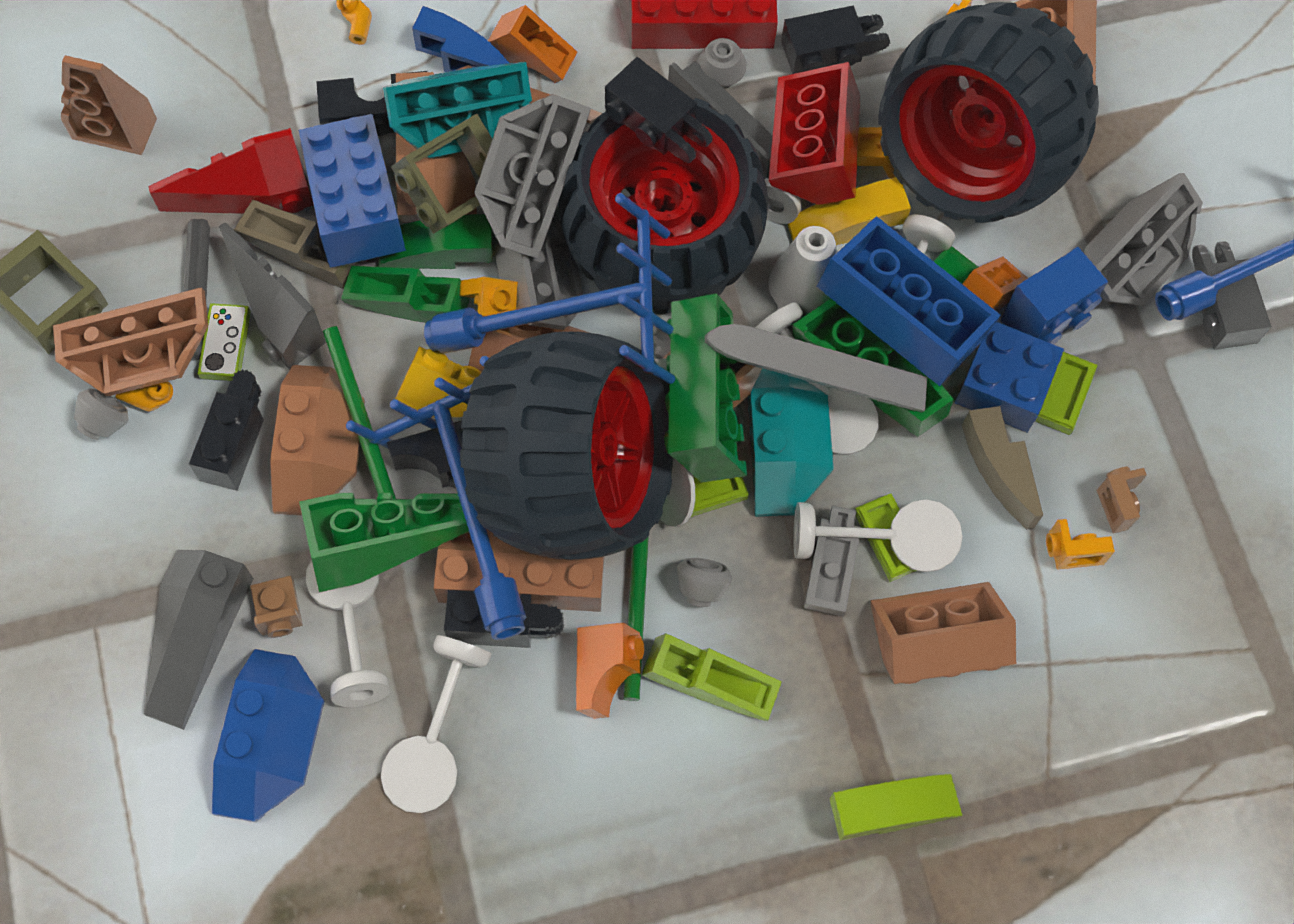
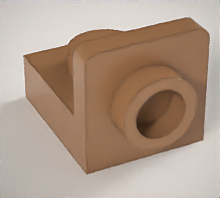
M1126 466L1112 470L1107 473V478L1096 490L1113 534L1128 530L1140 518L1138 498L1130 490L1135 489L1147 476L1144 468L1130 470Z
M291 575L250 585L256 612L254 623L262 636L268 635L271 638L282 637L292 633L293 628L303 626L295 583Z

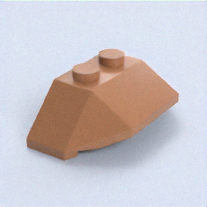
M197 288L53 325L56 362L106 396L182 378L208 328L205 290Z
M292 365L280 386L270 458L274 514L302 515L299 501L339 493L357 474L360 441L357 434L346 429V423L352 420L337 373L332 367Z

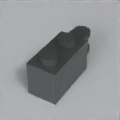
M1226 241L1217 242L1215 246L1216 264H1212L1210 254H1208L1205 245H1195L1192 249L1195 271H1202L1210 276L1248 260L1235 261L1231 247ZM1254 274L1218 290L1215 304L1202 310L1203 330L1205 335L1210 337L1214 350L1258 344L1272 327Z

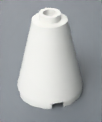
M810 226L803 229L774 264L769 275L768 291L778 304V309L797 302L802 309L804 317L831 299L816 287L829 261L838 252L835 239L827 229L820 226Z

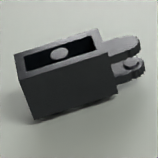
M852 5L784 19L781 42L792 74L849 62L850 66L855 63L861 62L863 55L883 51V49H886L891 44L888 34L879 32L878 34L868 35L883 28L884 22L880 14L858 17L855 7Z
M639 57L632 60L605 86V109L607 114L616 123H623L634 131L638 139L645 146L654 147L663 155L669 151L688 164L697 155L692 145L682 138L684 135L704 148L712 142L713 136L711 132L696 120L697 102Z
M243 369L234 373L233 380L230 381L225 394L216 392L189 461V466L199 481L238 491L264 422L257 407L260 401L259 397H261L260 393H262L261 388L257 384L255 375L251 371Z
M448 590L444 632L446 637L471 645L531 648V637L547 638L550 636L551 638H556L557 635H560L564 628V617H562L561 609H558L557 606L553 607L551 605L549 607L547 604H533L532 595L520 594L526 614V619L523 621L525 630L510 638L494 640L492 639L491 632L486 631L474 591Z

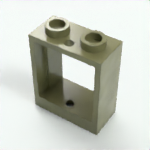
M478 114L443 133L391 166L395 172V180L402 191L408 193L416 206V212L420 221L429 227L433 234L475 209L480 203L475 196L451 212L446 213L416 163L456 140L478 177H480L492 137Z
M36 230L0 260V307L48 354L55 350L53 325L100 314L109 305L99 288L39 230ZM54 262L81 290L37 325L10 297Z

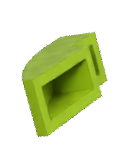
M667 633L655 638L641 674L643 677L691 697L763 721L769 720L782 681L713 649L707 648L702 650Z
M951 774L910 778L833 792L829 798L840 841L874 833L884 834L963 816Z

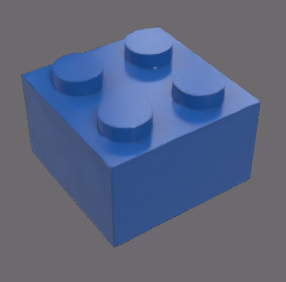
M1077 247L1017 285L1000 321L1008 327L1051 344H1056L1062 338L1061 333L1070 327L1073 331H1076L1092 318L1090 311L1102 301L1103 298L1100 295L1108 280L1083 251Z
M996 322L984 340L978 345L955 404L970 410L1000 406L1004 424L1028 433L1040 413L1064 348Z

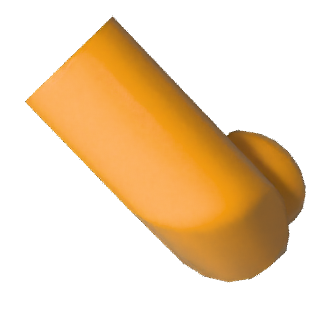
M337 0V8L341 10L342 15L351 23L349 40L358 45L365 44L372 19L370 9L361 0Z
M167 381L119 393L115 397L120 401L150 412L167 404L171 400L174 391L171 383Z

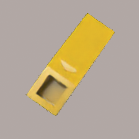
M419 346L395 399L419 410L449 395L435 387L434 382L437 378H442L459 389H463L471 385L474 379L479 377L482 372L472 366H461L449 360L440 351H432L431 349ZM462 402L450 408L451 416L463 417V412L467 410L468 405Z

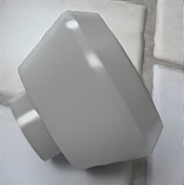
M725 38L710 42L699 55L697 62L702 71L710 78L715 79L722 87L731 86L740 81L746 72L747 65L739 46L734 41Z
M92 388L79 392L74 419L79 423L77 429L84 435L96 440L100 436L109 437L129 421L127 408L115 398L106 396Z
M687 558L677 566L680 592L687 597L686 601L694 606L709 607L711 602L719 601L732 581L729 569L725 565L713 560Z

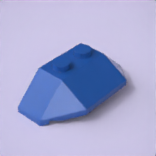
M254 649L235 679L213 763V815L256 823L265 816V813L305 785L325 701L296 656Z

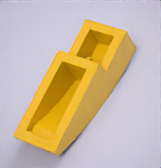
M894 177L856 188V197L853 199L810 206L800 211L796 219L787 225L792 241L803 229L810 226H820L830 231L836 245L848 243L876 216L890 227L904 224L909 216L911 206L903 185Z

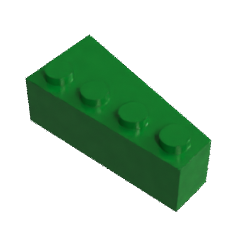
M717 293L671 302V318L668 319L667 323L672 325L674 330L672 334L668 335L671 344L670 355L666 358V368L668 372L675 376V381L670 384V392L665 397L666 409L669 414V430L665 432L664 436L666 450L701 483L747 476L746 461L738 460L736 442L744 441L743 425L738 424L733 410V401L740 400V391L733 370L730 369V365L737 363V361L722 355L705 343V336L708 332L719 326L733 324L732 310Z
M829 299L793 324L792 336L796 340L927 377L832 299ZM927 377L925 411L922 413L869 398L875 406L916 437H919L949 416L954 400L942 385L938 386L929 377Z

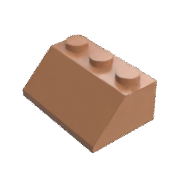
M990 582L871 600V610L883 663L894 684H913L922 679L941 676L955 677L961 673L978 670L993 671L1002 666L1016 664V620Z

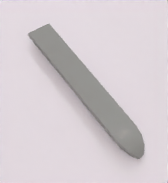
M730 324L719 326L708 332L705 336V343L712 349L736 361L921 413L925 411L927 377L746 325Z

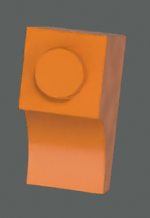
M526 5L502 15L488 39V42L499 50L509 63L526 62L528 68L540 72L554 83L564 79L578 53Z
M1002 256L974 269L963 285L996 312H999L1010 301L1017 285L1027 280L1028 277Z
M623 622L577 628L576 711L593 719L609 717L611 702L618 687L630 675L640 673V660L644 656V643L640 632Z

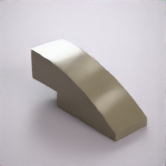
M252 200L234 229L243 239L275 258L342 289L345 287L351 266H358L360 263L358 261L330 268L316 222Z
M1000 406L969 410L961 426L969 451L980 474L1005 509L1026 530L1034 529L1043 517V511L1025 441L1009 443Z

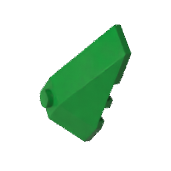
M336 493L299 501L319 593L362 583L469 532L458 493H419L414 499H393L392 493H378L377 499H355L354 493Z

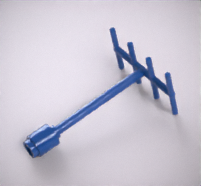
M619 193L615 197L616 203L637 218L638 253L624 243L618 244L616 250L639 267V283L484 317L478 314L474 308L470 307L437 314L425 324L424 337L426 343L432 351H440L446 354L480 346L487 332L621 304L640 317L641 354L623 345L619 348L620 355L642 367L643 371L650 372L666 383L672 384L675 381V376L654 363L653 326L667 335L672 334L674 328L653 313L651 276L664 286H669L672 283V279L651 264L650 229L664 239L670 236V231L649 215L647 210L640 208L624 194Z
M1294 239L1213 276L1196 270L1164 285L1162 290L1155 295L1158 311L1166 320H1182L1214 305L1218 290L1294 256Z
M482 356L480 364L484 366L489 357ZM437 378L434 382L435 387L449 395L419 410L397 399H393L390 402V408L405 416L375 431L352 420L346 423L347 430L389 449L387 442L392 441L389 437L418 423L430 429L438 427L483 576L480 580L481 585L474 590L484 628L486 631L491 632L492 639L494 640L510 638L525 630L523 621L526 619V614L516 581L512 577H505L503 573H499L487 530L476 518L478 513L473 504L468 501L465 491L466 480L464 468L461 467L460 450L462 449L450 408L462 402L468 405L471 396L469 391L472 384L459 389L446 380Z

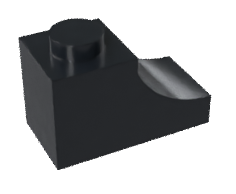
M461 420L454 422V426L462 449L463 429H461ZM438 427L387 442L396 471L401 469L423 470L437 477L441 481L442 488L447 486L456 488Z

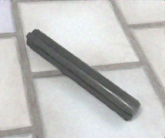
M191 219L188 222L184 292L203 288L205 290V298H207L210 226L205 219ZM204 336L191 360H200Z

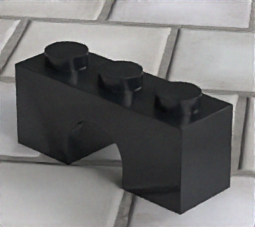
M428 71L407 72V73H420V72H428ZM391 74V84L396 83V74ZM354 78L316 81L320 125L373 114L378 136L395 132L389 125L385 97L377 101H367L360 98L357 94Z

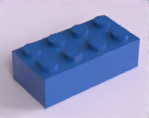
M373 114L298 130L320 237L329 267L332 268L406 251Z
M877 216L831 258L816 286L938 386H941L977 348L1001 316Z

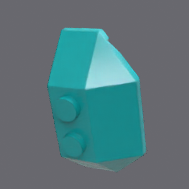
M526 62L472 67L406 79L383 87L390 128L416 150L475 114H478L493 139L501 116L524 107L532 101ZM454 140L426 158L462 152V149L457 141Z
M762 368L748 396L755 517L795 515L797 502H806L834 470L828 395L806 380Z

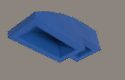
M425 6L422 7L412 27L416 50L442 58L444 72L455 71L467 65L481 67L509 63L499 50L464 23L442 12Z

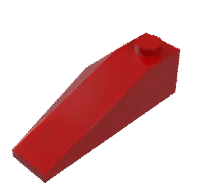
M291 128L250 138L242 142L243 149L226 157L220 152L210 157L211 164L199 170L186 168L149 185V192L158 210L161 212L244 214L252 200L288 213H297L306 207L314 206L305 170Z

